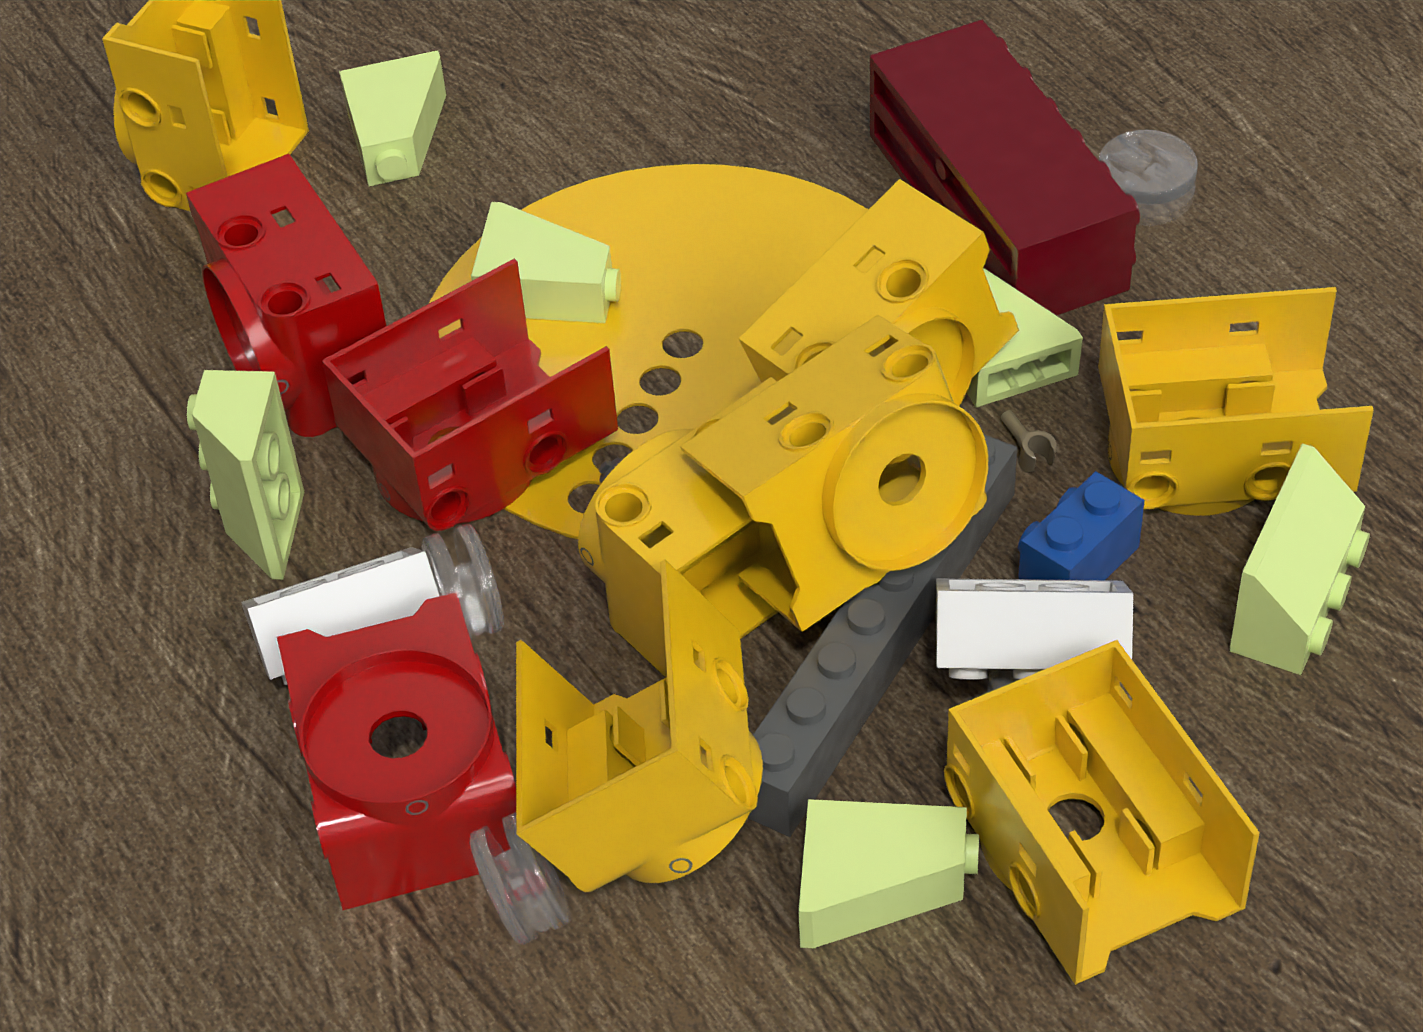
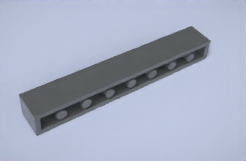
M984 435L988 449V475L985 485L987 501L984 507L972 516L964 530L940 553L919 565L907 569L889 571L878 583L863 589L839 608L753 734L761 750L763 773L757 796V806L750 812L747 817L748 819L791 837L807 812L808 799H816L935 617L936 578L959 579L1014 496L1017 461L1016 446Z

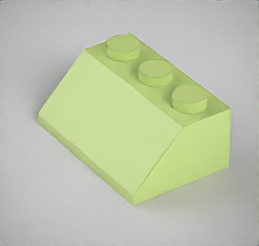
M204 370L198 393L191 394L188 400L187 422L190 430H196L200 441L199 464L202 470L208 471L211 480V506L213 509H219L226 534L271 579L283 580L304 496V488L275 372Z
M1302 443L1244 567L1230 645V652L1299 675L1302 674L1311 652L1322 655L1333 624V620L1326 618L1330 608L1338 611L1342 609L1352 576L1345 574L1348 565L1360 567L1370 538V533L1361 531L1365 505L1313 446Z

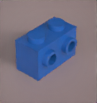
M1095 471L1078 488H1069L1060 498L1057 507L1043 521H1035L1026 528L1018 543V551L1020 552L1019 579L1106 580L1139 548L1145 500Z

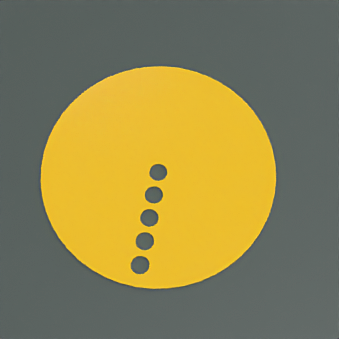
M716 164L667 165L623 171L562 189L521 209L524 212L609 245L612 268L620 269L621 271L620 297L618 302L610 301L606 323L526 318L528 338L541 350L539 367L551 377L607 346L610 349L617 417L623 410L629 407L644 406L655 411L658 416V422L651 430L640 434L627 433L618 426L616 432L559 463L550 472L533 478L522 495L504 509L536 526L566 537L578 539L584 513L575 511L569 505L568 498L573 490L582 485H601L599 480L601 473L593 464L595 453L605 446L614 444L626 446L633 451L641 444L662 433L676 429L693 430L702 421L711 418L761 384L738 338L868 209L830 189L786 174L756 168ZM481 238L458 259L445 275L429 303L472 281L471 274ZM874 249L857 268L866 273L884 254ZM460 319L438 330L439 338L460 328ZM792 330L774 350L783 356L802 336ZM677 332L694 333L703 341L702 349L697 354L687 358H676L668 355L663 350L662 345L668 336ZM664 368L676 372L681 378V383L672 393L652 395L641 388L640 380L647 372ZM895 466L886 467L883 470L881 476L890 471Z

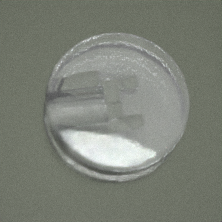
M1135 130L1116 136L1101 150L1098 161L1102 160L1107 164L1112 178L1126 194H1131L1138 204L1140 211V222L1138 225L1155 226L1169 223L1181 217L1191 207L1195 195L1198 162L1194 151L1182 139L1157 130Z
M470 524L454 528V544L459 565L454 566L448 549L439 533L424 537L421 547L426 552L439 596L457 592L470 640L472 639V634L479 635L483 632L491 634L501 631L504 627V616L498 587L487 553L475 528Z
M516 812L502 819L504 831L511 849L504 852L502 846L487 826L472 832L469 837V843L482 882L500 919L512 938L518 944L525 945L538 939V932H545L550 928L556 930L569 924L571 912L552 863L516 834Z

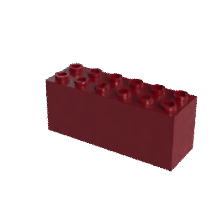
M983 19L870 55V137L905 183L984 232L990 248L983 267L984 269L1056 316L1130 290L1132 266L1136 263L1134 248L1136 225L1140 222V211L1136 200L1131 194H1126L1112 178L1107 164L1102 160L1098 161L1085 145L1079 130L1071 128L1059 113L1055 101L1043 94L1034 83L1028 68L1020 66L1009 52L1004 39L997 37Z

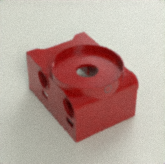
M290 154L186 192L191 215L199 231L207 264L202 268L207 299L218 331L235 370L275 372L289 429L295 434L302 437H316L337 427L334 421V412L322 360L386 327L378 282ZM286 209L294 222L280 227L272 214ZM331 276L340 290L331 293L323 279ZM363 371L347 380L353 385L365 379Z
M515 258L322 360L334 412V421L343 434L372 464L375 482L381 495L396 510L411 518L424 521L429 528L435 531L446 530L458 523L479 520L501 511L522 495L533 478L550 472L559 463L618 430L610 349L607 346L551 377L539 367L541 350L528 338L518 261ZM460 319V328L439 338L438 330ZM363 371L365 379L353 385L347 380Z
M457 592L425 600L413 616L328 637L309 629L277 637L290 694L288 704L300 753L305 760L314 801H311L314 820L324 858L329 860L342 910L527 862L523 839L516 834V785L506 751L503 752L491 711L482 666L477 652L474 653ZM405 716L417 719L421 722L423 731L427 730V738L423 746L415 753L406 757H384L374 751L370 745L373 744L371 736L374 730L382 722L394 717Z

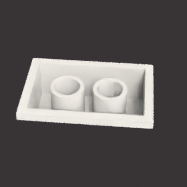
M410 547L241 603L267 676L270 679L281 676L284 685H287L277 641L278 636L309 629L328 637L413 616L425 600L439 597V593L426 552Z
M936 578L937 668H949V677L984 679L987 678L988 668L1013 669V678L1023 679L1115 640H1118L1132 659L1133 592L1123 581Z

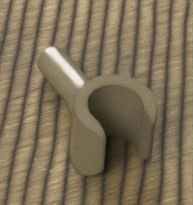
M1012 411L1004 412L1001 415V421L1015 437L1017 444L1021 448L1018 462L1020 468L1024 472L1034 471L1036 464L1034 453L1043 455L1047 463L1052 465L1057 447L1055 438L1045 431L1036 430L1028 432Z

